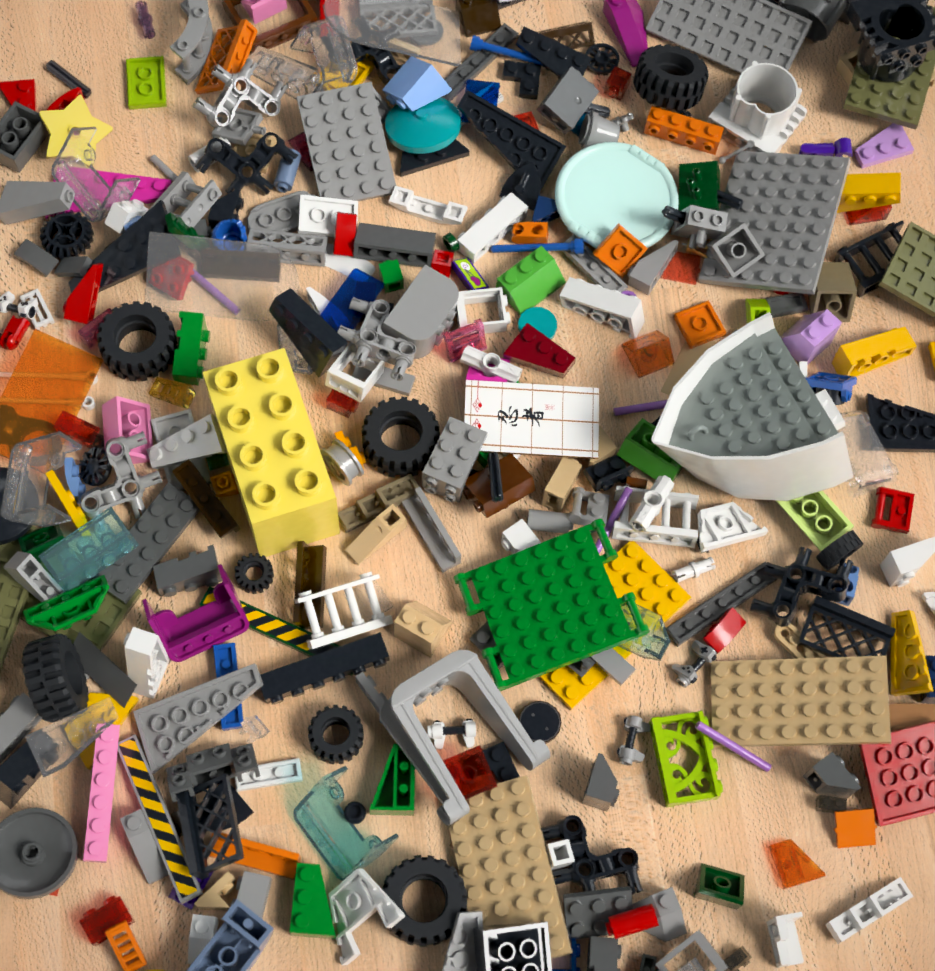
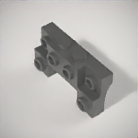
M227 743L186 755L187 762L166 768L169 791L173 802L177 801L176 793L188 790L190 796H195L193 786L196 787L223 774L229 775V779L237 777L238 782L243 781V773L253 770L256 777H260L252 743L230 749V745Z

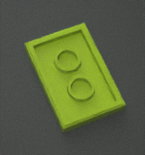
M164 56L126 59L129 110L167 107Z

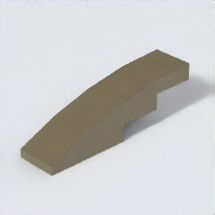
M412 474L376 489L375 493L356 501L355 505L338 512L339 522L345 532L348 533L374 520L392 504L395 507L401 505L403 501L414 496L415 489L419 485Z

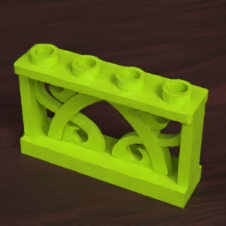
M702 710L666 717H653L649 721L666 808L717 800L721 793H723L722 782L717 779L716 774L718 763L716 758H713L711 752L713 750L712 738L697 730L696 734L690 733L691 727L686 730L685 735L681 733L682 726L686 722H692L696 725L698 721H701L709 726L708 718L703 715ZM678 723L677 732L662 729V725ZM699 739H700L701 746L696 742V741L699 740ZM674 740H676L675 749L669 750L666 744L672 743L673 745ZM681 743L688 746L699 756L696 766L689 775L680 765L669 762V759L678 753ZM704 765L706 766L707 772L702 771ZM673 771H679L684 779L682 780L680 775L679 778H674ZM701 779H706L710 785L709 790L701 793L694 788L692 782L695 780L698 786L703 787ZM686 787H688L691 793L693 794L690 796L678 798L676 796V793L682 791Z

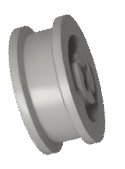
M334 439L332 446L328 449L323 448L320 450L325 464L346 486L352 484L353 478L364 474V470L356 456L340 440Z

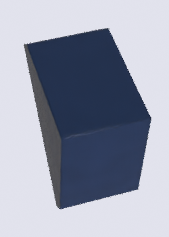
M538 196L532 222L549 223L559 218L560 215L555 199Z

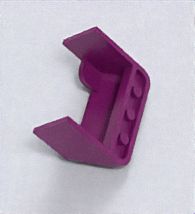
M222 564L217 565L223 582L216 585L213 590L216 600L179 618L176 617L173 611L167 609L154 613L147 599L142 600L147 621L154 633L159 636L172 661L182 662L212 648L213 645L221 644L244 633L249 628L246 613Z

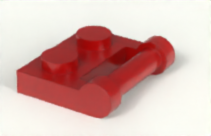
M877 487L876 495L878 497L871 527L907 534L910 529L915 494L886 487ZM886 497L891 498L888 521L882 519Z

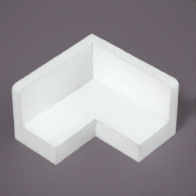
M802 912L775 916L767 922L777 968L802 964L804 962L795 926V921L803 917Z

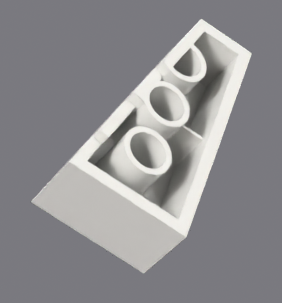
M569 277L559 295L562 307L584 317L588 314L595 322L601 325L603 322L613 326L614 331L620 333L623 330L630 334L629 338L634 340L645 322L641 299L633 295L622 294L617 290L603 288L598 284L587 283L579 278Z
M133 627L131 633L128 632L124 639L128 677L137 684L133 693L154 699L170 659L158 635Z

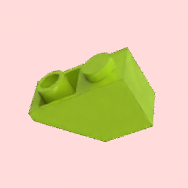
M746 298V324L769 312L771 313L766 299Z

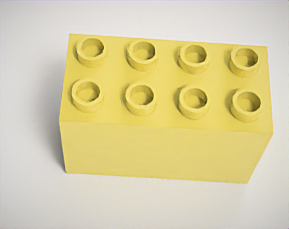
M285 348L204 371L203 376L212 411L222 435L227 458L260 556L268 557L296 548L297 541H304L309 544L340 534L336 496Z

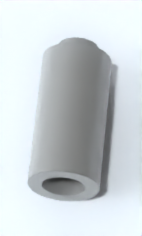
M529 509L527 525L531 530L565 534L569 530H573L574 526L569 521L570 513Z

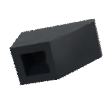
M234 190L219 198L212 205L208 216L211 229L220 221L239 219V209L242 210L244 206L241 190Z

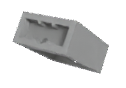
M697 930L657 962L656 966L658 968L655 971H669L664 964L693 941L697 942L717 968L714 971H725L728 966L703 933Z

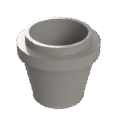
M591 111L585 115L580 128L579 144H581V148L584 149L588 146L604 142H618L620 125L599 116L597 112Z

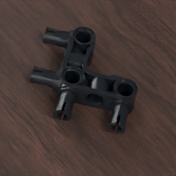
M360 17V20L356 19L353 22L361 35L359 39L342 48L337 46L331 34L321 39V42H323L329 52L328 58L331 61L332 69L339 73L350 70L355 64L366 59L372 61L378 71L377 75L386 86L391 80L387 74L395 75L404 65L397 64L386 46V43L400 37L398 30L395 31V26L382 33H375V31L370 30L364 17ZM368 42H375L377 46L371 47ZM336 59H343L345 63L338 64Z
M268 132L256 143L257 147L249 157H241L233 150L230 144L219 138H213L208 142L204 149L205 154L195 167L205 174L213 161L218 160L234 173L236 177L225 190L228 194L234 188L235 190H242L245 185L254 184L268 195L270 190L265 185L271 190L274 185L261 176L262 170L274 155H280L291 165L294 160L288 155L296 159L298 154L288 148L284 140L273 132ZM270 136H275L277 140L276 145L273 147L267 145V138ZM215 142H220L222 145V149L218 153H215L212 149ZM247 166L253 170L252 176L248 178L243 175V169Z
M805 547L799 548L796 560L791 565L782 567L767 562L764 575L781 579V585L772 604L754 598L750 611L766 615L778 626L786 627L791 624L795 617L797 603L800 595H803V593H811L829 601L841 602L847 596V589L850 584L848 577L854 563L848 560L846 564V559H840L836 574L811 568L807 564L812 550L807 548L804 551ZM794 575H799L801 578L793 579L791 577ZM840 587L842 590L834 591L833 588ZM780 612L788 613L786 616L778 615Z
M576 815L567 816L557 821V824L541 828L544 841L558 837L563 840L569 839L575 860L569 865V868L552 872L555 885L572 881L582 886L583 892L596 890V880L622 874L625 875L627 886H630L632 894L643 891L638 876L640 868L638 854L634 849L620 848L612 850L609 854L593 855L589 852L587 845L586 829L582 820ZM573 822L577 825L578 830L571 832L567 829L566 824ZM622 855H629L632 858V864H624L621 859ZM581 865L587 866L590 874L587 876L581 875L578 867Z

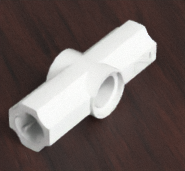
M469 345L465 347L460 362L482 371L486 377L499 376L510 383L519 381L522 373V368L501 360L497 354H487ZM488 364H494V365H496V366H495V367H489V366H487V365H488Z
M665 475L658 476L651 489L645 493L642 503L629 522L633 530L639 533L646 532L655 516L659 514L661 506L674 487L675 483L672 482L671 478Z

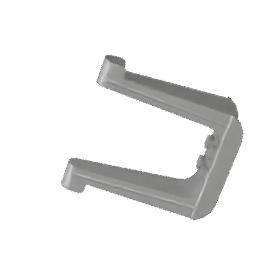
M469 650L452 652L401 683L393 691L391 698L382 705L379 712L380 723L383 724L443 804L437 809V815L447 826L452 825L468 814L470 808L417 718L413 704L417 707L430 694L435 696L443 690V686L452 685L465 695L527 770H533L551 757L550 750L543 740L539 739L534 743L532 742L478 659L477 654Z

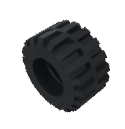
M333 705V708L326 706L324 711L321 712L319 710L316 712L317 716L312 717L311 725L308 727L309 742L314 754L317 757L319 756L324 762L326 760L329 761L330 764L335 762L344 764V760L349 762L352 760L353 755L357 756L359 748H362L364 739L363 725L359 716H356L352 709L349 711L346 706L338 708V705ZM334 724L345 726L349 730L348 739L340 745L328 744L323 738V733L329 726Z

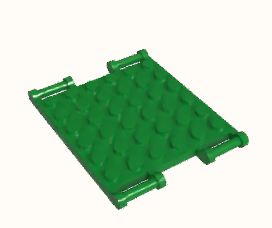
M596 519L591 524L466 573H459L453 577L464 599L466 614L472 616L483 611L485 613L497 646L486 648L481 651L483 659L487 661L492 678L499 691L560 669L650 632L648 625L644 624L635 603L636 597L634 593H626L617 599L603 564L615 560L618 554L612 548L604 529L605 523L603 519ZM595 531L605 551V554L601 556L590 534ZM470 580L473 581L480 603L474 604L466 582ZM622 606H628L637 627L636 629L630 630L622 611ZM500 654L509 679L502 680L494 656Z

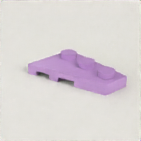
M893 123L855 149L854 155L861 169L910 155L913 153L914 148L903 127Z

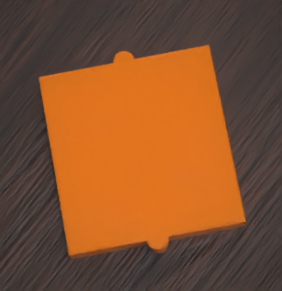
M873 808L835 811L836 827L834 831L836 832L837 848L876 845L875 829L877 825H875Z

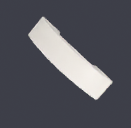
M395 186L389 199V204L410 215L442 224H461L468 209V206L451 201L447 205L414 195L413 190Z

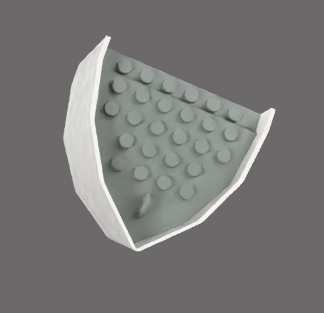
M770 312L749 322L704 352L673 387L651 438L656 446L698 480L741 499L789 501L835 487L853 478L844 433H838L837 431L846 426L845 420L826 389L816 394L813 392L776 331Z

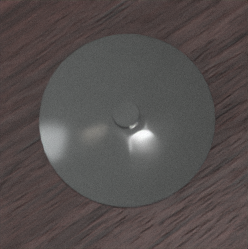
M29 808L13 813L0 823L1 891L19 899H36L53 893L69 879L78 860L79 847L76 834L64 817L48 809Z

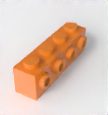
M652 106L646 121L644 134L716 155L724 127Z

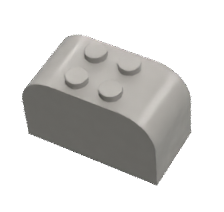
M425 264L383 322L382 332L385 335L412 342L416 346L414 359L425 357L435 345H440L444 337L443 333L445 330L449 331L454 323L453 318L456 314L455 309L459 297L456 284L448 277Z

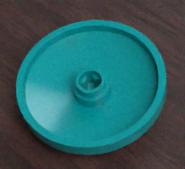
M440 97L415 111L406 108L403 110L396 104L386 117L385 129L389 141L398 149L416 154L431 153L445 148L457 138L461 129V118L456 106Z

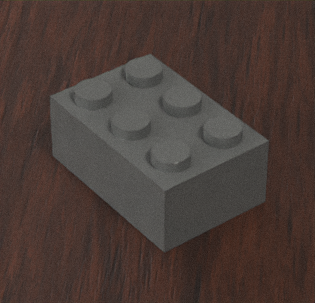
M16 101L0 120V163L20 173L49 135V132L38 112Z

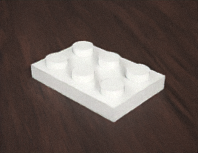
M300 195L298 234L335 237L337 212L357 214L358 221V201Z

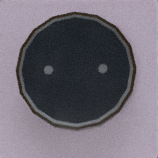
M531 702L523 708L519 715V722L533 743L540 739L545 744H548L560 732L562 723L560 714L548 702Z

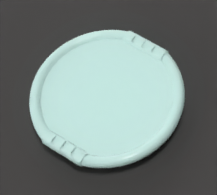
M604 142L578 151L564 164L555 185L556 207L568 231L579 238H583L585 242L594 248H597L618 223L648 248L662 239L674 224L673 220L663 216L662 210L665 206L678 210V190L671 173L664 163L635 144Z

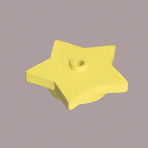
M82 95L74 99L64 110L39 112V116L50 134L46 158L73 157L92 168L96 144L111 133L113 127L91 116ZM71 130H76L78 134H73Z

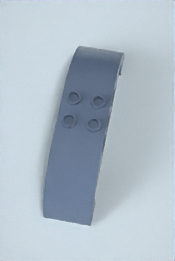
M237 899L222 917L223 925L187 971H250L267 945L274 928Z

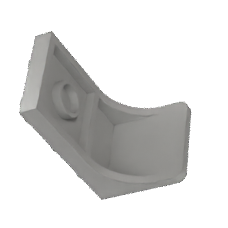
M449 417L422 472V486L425 491L430 494L437 493L449 502H460L464 485L488 436V432Z

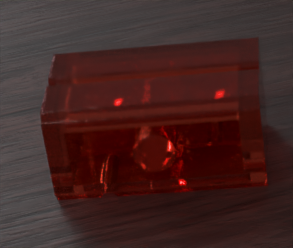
M112 896L103 902L104 906L97 910L92 908L83 914L84 918L79 920L93 946L96 947L108 939L105 930L124 920L127 921L129 926L136 922L121 896L117 898Z

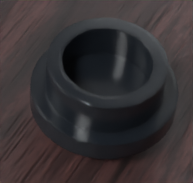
M351 802L344 809V817L351 824H359L366 817V809L360 802Z

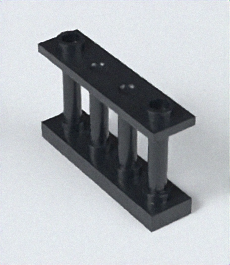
M902 220L897 223L892 222L885 229L849 247L844 246L837 251L834 262H842L844 260L849 262L850 269L859 280L857 287L859 298L880 288L879 283L886 269L881 268L868 248L877 245L890 262L893 253L884 240L893 237L897 244H899L902 238L899 232L904 225ZM861 252L875 274L871 277L865 276L852 256Z

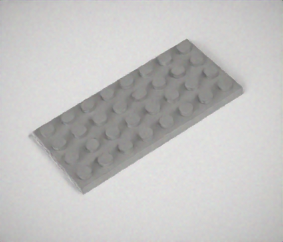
M659 0L645 30L742 74L745 69L752 65L753 61H756L758 64H775L789 71L813 21L767 0Z

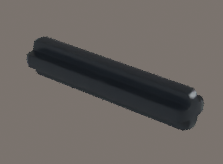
M50 60L46 64L47 70L72 89L81 88L84 98L87 99L91 96L92 92L89 87L54 60Z
M488 453L487 460L492 501L495 503L501 502L503 500L498 453Z

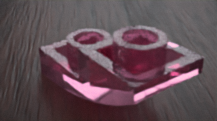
M303 131L289 139L288 142L292 149L297 150L301 154V161L312 172V162Z

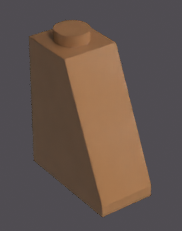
M889 703L891 731L935 720V704Z

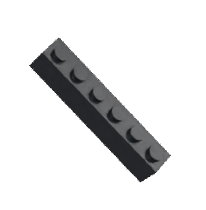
M381 632L260 674L263 682L261 689L267 704L275 705L283 702L284 698L290 695L292 697L303 695L305 693L304 690L310 688L317 690L323 688L327 682L333 681L337 683L346 679L345 676L351 673L356 676L361 672L365 673L366 668L372 666L379 668L386 665V661H389L390 658Z

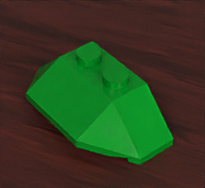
M101 575L24 610L27 623L58 632L70 628L77 622L90 619L98 613L109 589L105 575Z

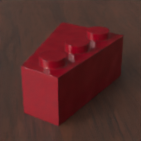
M526 323L503 353L504 359H509L522 366L531 367L562 379L573 367L576 359L528 323Z

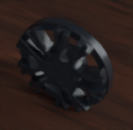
M594 44L588 48L585 54L594 57L590 59L587 68L594 72L595 75H608L618 67L619 54L609 44ZM599 48H605V51H599Z
M93 447L82 455L83 460H80L81 473L79 475H81L80 478L86 484L100 486L109 478L112 465L109 463L105 449Z

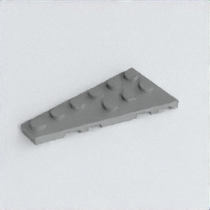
M255 663L133 711L153 774L263 686L258 667Z

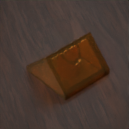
M658 330L621 345L638 378L675 363L669 337Z

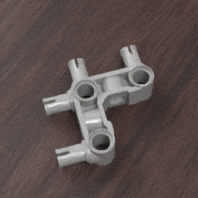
M249 58L246 59L241 71L236 74L229 73L217 64L211 75L225 83V87L214 106L198 97L192 107L206 115L210 125L215 128L227 126L232 121L241 101L250 106L252 111L261 113L263 117H272L280 112V100L288 86H283V82L277 81L271 94L261 89L250 80L253 71L258 65ZM236 82H239L241 85L240 91L236 88ZM267 104L271 106L270 113L267 111ZM218 114L222 116L221 123H219L217 120Z
M353 297L349 309L366 314L361 329L356 331L340 325L337 332L356 347L357 351L352 359V364L357 366L359 361L358 367H363L367 356L395 365L390 376L395 380L398 374L397 381H401L406 369L413 364L416 346L410 341L394 338L382 332L383 322L388 317L390 305L387 301L379 299L367 302Z
M143 431L127 438L121 436L107 441L105 446L110 465H113L116 472V480L107 486L95 487L81 496V506L85 515L90 517L96 534L101 533L99 524L103 532L108 530L102 515L103 510L127 501L131 504L135 518H140L141 515L138 509L141 510L142 514L146 511L141 498L145 488L163 482L158 470L141 477L140 475L137 476L129 452L133 448L148 444ZM117 443L121 445L120 452H110L109 449L112 444ZM127 483H135L136 489L132 492L126 491L125 486ZM92 497L96 499V504L92 507L86 506L85 500Z

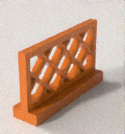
M247 19L241 20L238 26L218 29L195 89L197 94L221 91L225 87V83L214 77L212 79L213 75L211 73L214 68H211L214 65L219 64L231 74L241 71L258 32Z

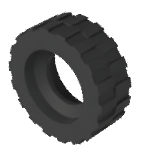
M851 530L823 549L816 556V559L827 571L838 565L840 559H847L864 543L854 530Z

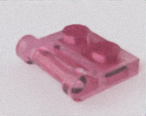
M480 318L474 320L472 324L451 332L447 330L442 333L450 363L461 359L467 345L480 351L487 349L484 326ZM473 331H476V332L473 333V334L467 335V336H465V337H462V338H459V339L453 341V339H455V338H458V337L463 336V335H465V334H468V333H471V332H473Z

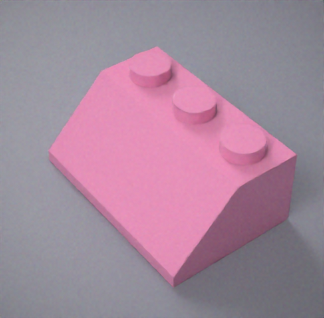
M118 396L102 405L105 450L109 439L121 436L127 438L143 431L148 444L131 449L129 455L133 464L150 462L146 449L153 446L150 405ZM117 443L112 444L109 449L110 452H120L121 445Z

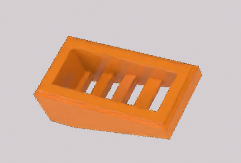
M126 920L105 930V934L124 971H136L147 964L146 957ZM126 931V934L114 939L113 936ZM130 939V942L118 947L119 944ZM132 948L135 949L124 956L122 954Z

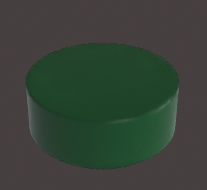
M452 233L443 236V243L449 252L459 250V244Z

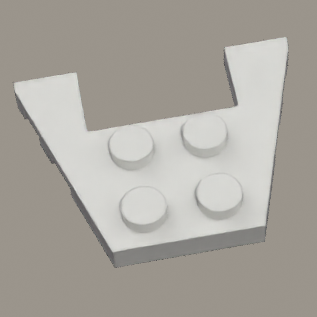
M356 869L328 894L333 923H337L339 935L336 936L337 945H341V965H349L361 954L352 932L377 910L386 928H392L405 917L400 908L364 869Z

